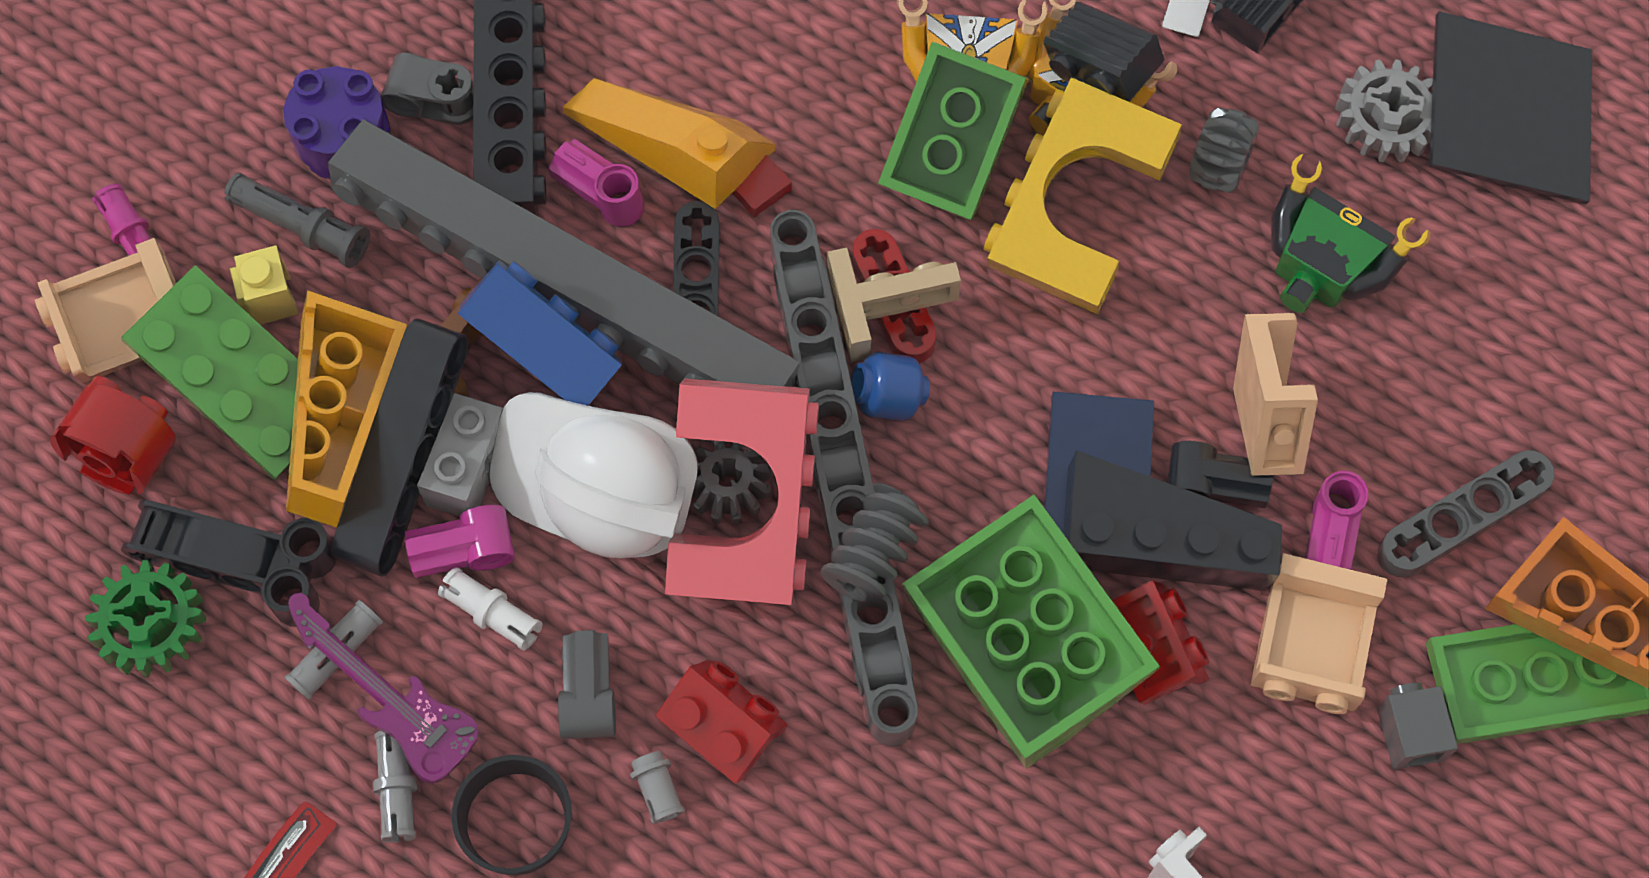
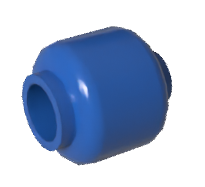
M874 352L867 356L863 363L856 365L851 377L855 403H858L861 412L870 418L906 421L912 418L919 406L925 405L928 400L930 391L929 379L923 375L919 362L907 355Z

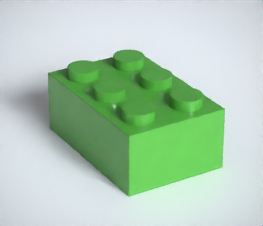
M931 42L878 184L969 220L975 218L1029 78L944 45Z

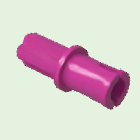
M114 183L105 186L96 192L97 196H93L92 200L112 231L111 240L116 245L122 244L128 256L137 253L135 245L150 239L146 232L149 223L145 218H140L121 184Z

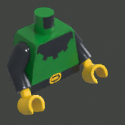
M1303 154L1299 155L1292 162L1291 171L1294 180L1292 184L1285 185L1271 217V249L1280 258L1275 271L1278 276L1289 282L1280 294L1282 303L1295 312L1304 313L1314 298L1329 307H1336L1345 298L1356 301L1384 290L1408 262V252L1411 249L1422 248L1429 242L1430 230L1427 229L1417 242H1409L1406 239V230L1416 219L1412 217L1407 218L1397 228L1399 241L1395 245L1392 244L1395 235L1316 187H1313L1310 193L1306 191L1307 185L1317 180L1321 175L1322 164L1319 161L1314 176L1304 178L1297 172V165L1301 161Z

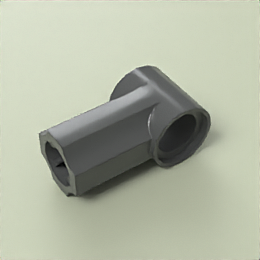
M582 630L574 631L569 635H563V691H559L558 697L560 738L615 737L616 709L614 689H610L608 633Z

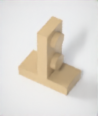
M847 247L827 252V273L850 362L865 360L871 354V336L866 320L957 301L959 299L961 278L956 262L942 265L940 262H928L916 267L913 272L895 276L887 272L878 273L868 277L863 283L857 284Z

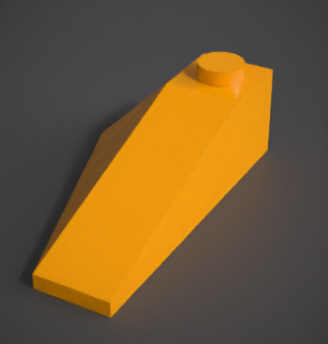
M595 78L563 106L564 114L714 209L742 184L765 155L769 157L776 150V143L736 119Z

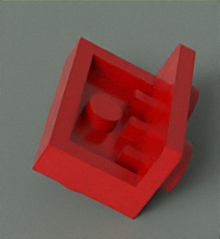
M705 660L688 668L655 716L736 784L745 778L772 739L782 735L788 724L778 716L779 710L771 701L757 694L752 695L738 683V675L730 667L719 661Z

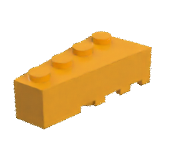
M307 290L300 329L286 503L287 512L337 528L407 324Z

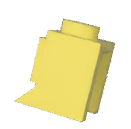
M276 245L234 256L236 267L230 268L238 305L261 325L299 314L297 304L286 283V280H290L289 271Z

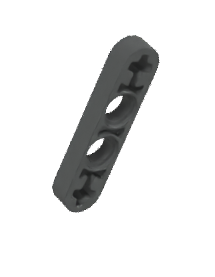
M1525 450L1519 452L1397 525L1386 534L1379 545L1378 560L1381 567L1387 573L1396 577L1414 575L1538 500L1553 483L1555 475L1551 461L1544 454L1537 451ZM1522 470L1525 472L1534 470L1537 473L1538 477L1534 482L1531 480L1525 481L1517 486L1513 492L1511 491L1508 484L1513 482ZM1480 489L1492 491L1500 501L1499 511L1486 513L1480 510L1474 502V492ZM1439 514H1446L1452 517L1458 524V535L1453 538L1439 536L1432 527V518ZM1421 535L1424 543L1416 548L1410 556V560L1406 556L1398 559L1394 556L1393 551L1397 543L1401 547H1405Z

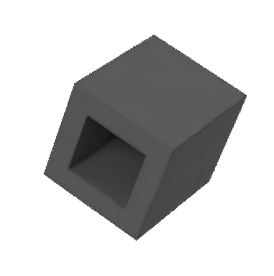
M1419 682L1397 686L1390 690L1391 695H1388L1377 708L1393 770L1443 762L1458 749L1441 686L1423 689L1422 683Z

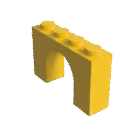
M1070 78L1065 91L1060 89L1055 91L1046 112V116L1051 118V122L1044 136L1038 133L1034 136L1025 157V161L1030 162L1031 165L1024 180L1015 178L1004 203L1005 206L1010 207V210L1003 225L994 223L983 250L989 252L987 259L990 268L1098 315L1118 273L1119 260L1062 235L1052 225L1044 208L1047 189L1056 174L1065 166L1080 159L1094 157L1112 160L1160 181L1180 138L1182 124Z

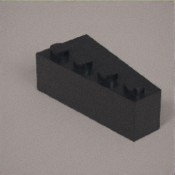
M1076 450L1068 466L1063 534L1090 571L1266 591L1280 576L1282 524Z

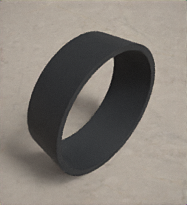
M505 755L484 762L464 779L453 801L452 828L456 841L462 851L477 865L503 875H524L544 867L560 852L569 832L572 806L566 785L551 767L532 757ZM512 774L536 777L548 784L561 801L564 811L563 832L555 846L534 863L517 868L493 866L476 852L470 841L467 827L470 807L478 793L495 779Z

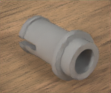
M656 751L643 755L631 762L634 770L630 774L631 779L638 780L651 815L652 824L668 821L685 812L680 804L668 768L672 766L670 759H664L662 752Z

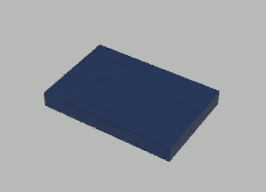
M1053 391L1050 407L1044 508L1062 533L1064 529L1068 466L1076 450L1150 477L1154 415L1153 400Z

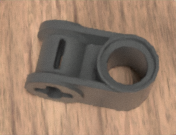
M399 53L394 57L381 93L383 105L386 109L404 117H420L451 125H463L473 119V81L469 71L464 66L457 63L426 59L412 53Z

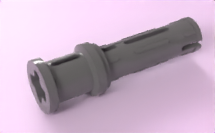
M242 173L234 174L226 185L224 191L226 196L224 198L227 202L244 208L281 228L295 233V235L300 236L305 247L313 251L320 248L338 257L339 263L347 268H352L358 264L367 250L370 241V230L361 224L352 226L335 218L334 212L326 207L313 209L274 189L254 181Z

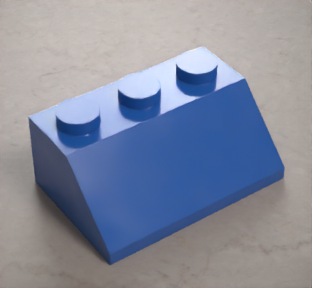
M499 260L462 301L457 314L565 401L588 406L622 366L621 359L615 355V352L620 347L598 328L595 327L591 333H588L574 320L579 313L562 298L554 294L548 300L533 287L538 280L520 264L513 261L507 267Z

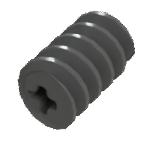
M874 483L876 493H871L865 497L863 503L865 510L857 512L853 517L852 523L855 528H849L844 531L842 535L844 545H839L833 549L831 553L833 563L825 564L821 569L822 577L834 589L853 600L861 602L866 601L868 594L879 598L885 597L886 589L877 581L878 577L895 580L897 577V572L887 562L889 559L902 563L908 559L907 553L898 545L899 542L916 545L918 536L909 528L910 524L921 528H926L929 524V519L919 510L918 505L901 491L883 483Z

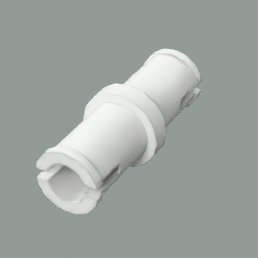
M458 567L453 568L444 577L443 582L449 584L450 587L447 588L444 585H440L438 595L472 615L474 624L482 629L490 627L516 644L523 651L527 650L536 641L538 636L532 634L531 631L541 632L542 622L508 602L506 593L497 588L488 589L465 574Z

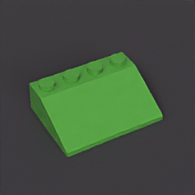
M1032 495L902 583L906 598L1026 769L1070 740L1160 669L1156 660L1035 495Z

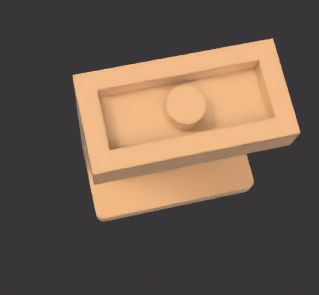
M155 238L136 244L137 253L57 283H51L48 279L37 282L42 297L35 299V303L45 326L48 328L54 325L60 343L54 345L53 350L64 374L72 372L73 376L84 384L92 381L95 376H105L143 361L122 342L121 337L176 284L164 250Z
M1294 313L1245 314L1233 390L1252 476L1304 474L1318 398L1314 385L1286 386L1298 324Z
M1283 553L1280 558V576L1271 584L1250 686L1263 689V694L1272 699L1293 701L1297 697L1316 702V708L1332 714H1346L1348 710L1354 712L1365 698L1366 688L1362 687L1376 609L1384 599L1387 579Z

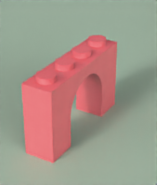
M686 378L679 384L676 437L734 442L753 449L767 461L776 477L778 505L772 517L761 528L744 536L731 538L674 533L668 542L665 595L792 605L794 590L804 591L807 559L797 558L798 539H808L811 507H801L802 487H812L815 455H805L806 435L817 434L819 403L809 402V388Z

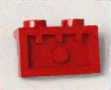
M1151 580L1112 600L1160 666V669L1133 689L1140 704L1146 705L1192 682L1201 684L1209 680L1204 666L1209 664L1208 655L1196 635L1190 637L1183 621V618L1188 616V612L1175 588L1168 589L1166 585Z

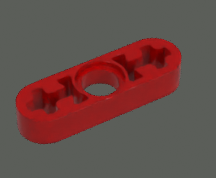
M869 229L856 237L852 249V263L861 283L868 277L878 274V266L872 256L866 257L867 248L874 246L877 252H883L882 265L885 272L892 273L893 276L909 272L895 239L888 232L881 229ZM926 307L877 318L893 354L913 357L919 363L926 361L932 355L935 348L936 329ZM908 316L913 334L915 336L924 335L922 336L920 347L914 348L910 341L902 343L905 339V326L902 320Z

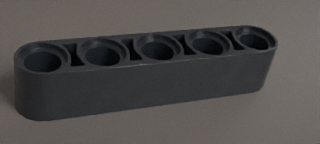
M419 318L414 319L405 330L334 535L331 550L334 559L381 577L387 575L394 566L405 537V531H407L420 494L417 487L451 403L466 360L469 342L465 334Z

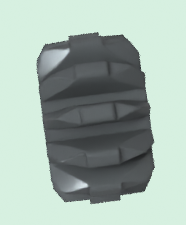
M1217 107L1213 110L1205 122L1197 146L1194 149L1195 152L1189 170L1191 180L1215 192L1219 190L1229 193L1236 189L1248 166L1258 137L1259 126L1257 120L1235 109L1228 110Z
M714 441L715 451L713 452L699 446L695 451L698 460V471L692 498H696L693 504L694 511L699 515L711 510V519L716 525L723 520L724 514H731L732 522L739 525L742 522L741 510L743 509L749 514L757 516L760 512L758 500L768 499L771 494L770 486L765 483V481L771 478V469L767 464H759L762 456L753 449L744 453V445L734 442L731 448H725L724 441ZM727 475L736 477V483L734 480H731V486L725 487L720 485L719 479L725 482V476Z

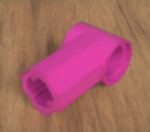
M576 139L571 142L565 141L554 153L553 161L548 168L550 176L600 209L603 218L608 223L614 226L625 227L634 224L640 219L644 212V200L637 174L631 167L624 164H612ZM620 192L628 193L619 199L611 198L614 194Z
M1338 471L1325 479L1312 503L1313 520L1305 559L1351 570L1361 514L1368 501L1366 483L1357 474L1350 471ZM1339 494L1344 496L1349 501L1351 508L1341 509L1331 502L1329 495Z
M500 505L474 507L463 512L459 520L405 531L407 555L415 578L450 571L455 567H469L477 571L492 570L510 564L515 558L506 510Z

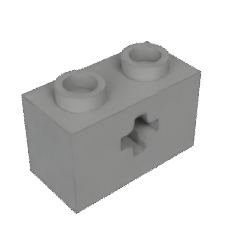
M454 393L417 485L426 507L460 517L463 512L481 506L490 483V464L503 411L502 407Z

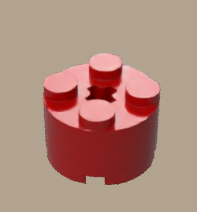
M95 376L91 383L84 387L51 436L50 443L54 451L65 462L70 454L81 461L83 465L78 472L93 482L126 495H130L136 487L139 495L144 492L176 442V436L171 427L164 421L168 411L159 402L146 396H141L137 400L123 393L120 387L111 380L102 376Z

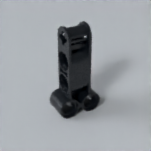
M142 500L139 502L138 508L142 512L130 542L124 543L121 547V552L140 562L148 560L152 566L161 567L165 562L170 564L175 572L185 573L186 575L261 594L264 602L278 620L287 626L296 627L289 611V605H280L282 596L288 590L294 588L302 589V594L306 595L309 599V606L318 613L320 600L317 591L310 583L311 579H317L328 574L337 561L332 557L331 553L333 541L318 521L309 518L294 520L279 535L154 501ZM320 541L318 549L312 555L306 557L298 556L300 548L306 542Z

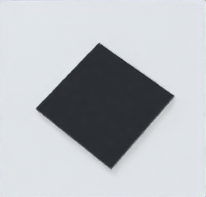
M1439 11L1435 15L1429 167L1582 204L1589 203L1592 49Z

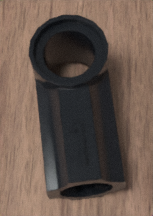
M1180 441L1172 445L1167 483L1216 501L1266 508L1272 488L1273 475L1252 476L1248 458L1219 454L1214 446L1200 441Z

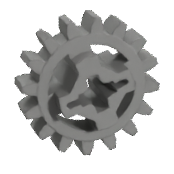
M1375 60L1371 72L1363 66L1358 67L1354 78L1346 79L1335 105V110L1341 112L1336 123L1337 128H1350L1345 142L1350 144L1360 141L1363 144L1360 155H1367L1371 149L1378 151V160L1383 163L1389 153H1394L1400 163L1405 162L1410 150L1415 155L1420 156L1427 144L1430 143L1432 94H1430L1433 86V78L1425 79L1421 82L1417 78L1420 68L1414 66L1408 73L1402 71L1401 60H1395L1391 69H1385L1381 60Z

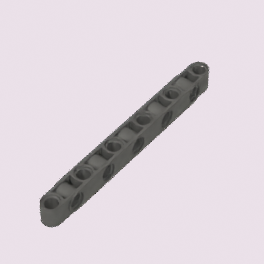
M787 210L774 218L771 224L770 235L774 282L790 357L800 362L795 386L797 388H809V402L819 403L818 422L827 416H835L844 422L841 427L836 429H826L818 423L817 434L806 435L809 454L815 455L814 478L831 556L835 547L844 545L842 542L844 531L849 528H855L854 525L842 523L838 516L847 510H855L857 512L865 510L863 506L865 497L875 492L824 258L820 253L815 225L806 213L799 210ZM789 236H797L804 240L798 245H787L782 242L784 238ZM807 325H816L824 331L816 336H807L799 330ZM878 577L877 581L887 592L884 598L868 594L866 601L861 602L853 600L839 591L838 595L860 696L863 698L868 728L871 735L879 743L886 746H898L905 743L913 735L916 727L918 705L914 691L911 660L894 580ZM866 607H875L880 609L886 618L874 625L864 623L857 614ZM897 707L906 714L907 721L900 726L890 727L880 720L878 714L884 708Z

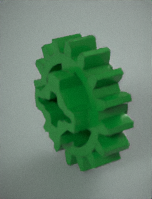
M142 560L138 573H133L125 564L121 566V580L115 582L108 577L102 580L104 586L108 589L104 596L91 594L90 600L99 609L98 612L85 615V621L92 628L97 629L87 636L88 640L95 648H101L98 655L108 665L116 661V667L123 674L128 675L135 664L143 677H150L154 664H159L167 673L171 671V657L177 655L184 660L190 657L184 648L187 641L193 643L201 642L202 637L193 626L206 622V615L201 609L194 607L204 600L197 589H190L193 583L185 573H181L175 577V570L168 563L164 562L157 573L148 560ZM160 589L172 593L176 597L178 604H173L170 600L163 601ZM148 612H154V615L148 616ZM144 621V625H138V622ZM114 633L129 636L128 640L132 644V649L119 644Z

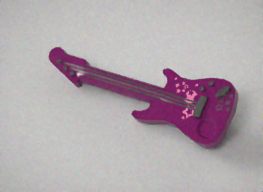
M295 593L290 597L288 601L289 611L305 647L311 649L315 646L384 707L380 711H369L364 707H360L358 715L361 720L369 726L389 734L401 746L407 762L422 781L435 784L445 779L467 757L477 741L479 734L478 726L473 718L459 709L435 701L426 693L421 681L415 676H411L409 679L410 693L403 696L330 631V624L309 606V599L306 595Z

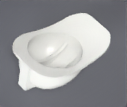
M528 392L513 397L503 408L489 476L496 498L513 516L568 539L590 553L609 558H630L659 553L668 548V542L674 533H682L696 482L698 463L695 451L686 438H677L676 429L661 420L649 416L591 407L542 393Z

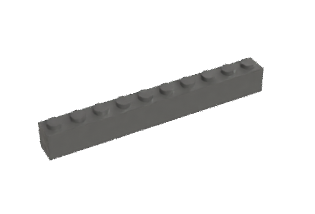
M364 119L328 162L332 189L344 202L353 206L359 204L374 212L388 227L396 230L402 228L418 237L422 244L431 251L438 254L447 253L461 261L468 271L478 277L483 278L499 260L507 267L513 261L517 262L538 280L533 287L548 300L554 294L562 298L579 313L574 320L588 333H591L595 327L601 330L620 347L619 351L637 360L638 364L652 375H664L678 384L686 378L785 387L795 386L799 361Z

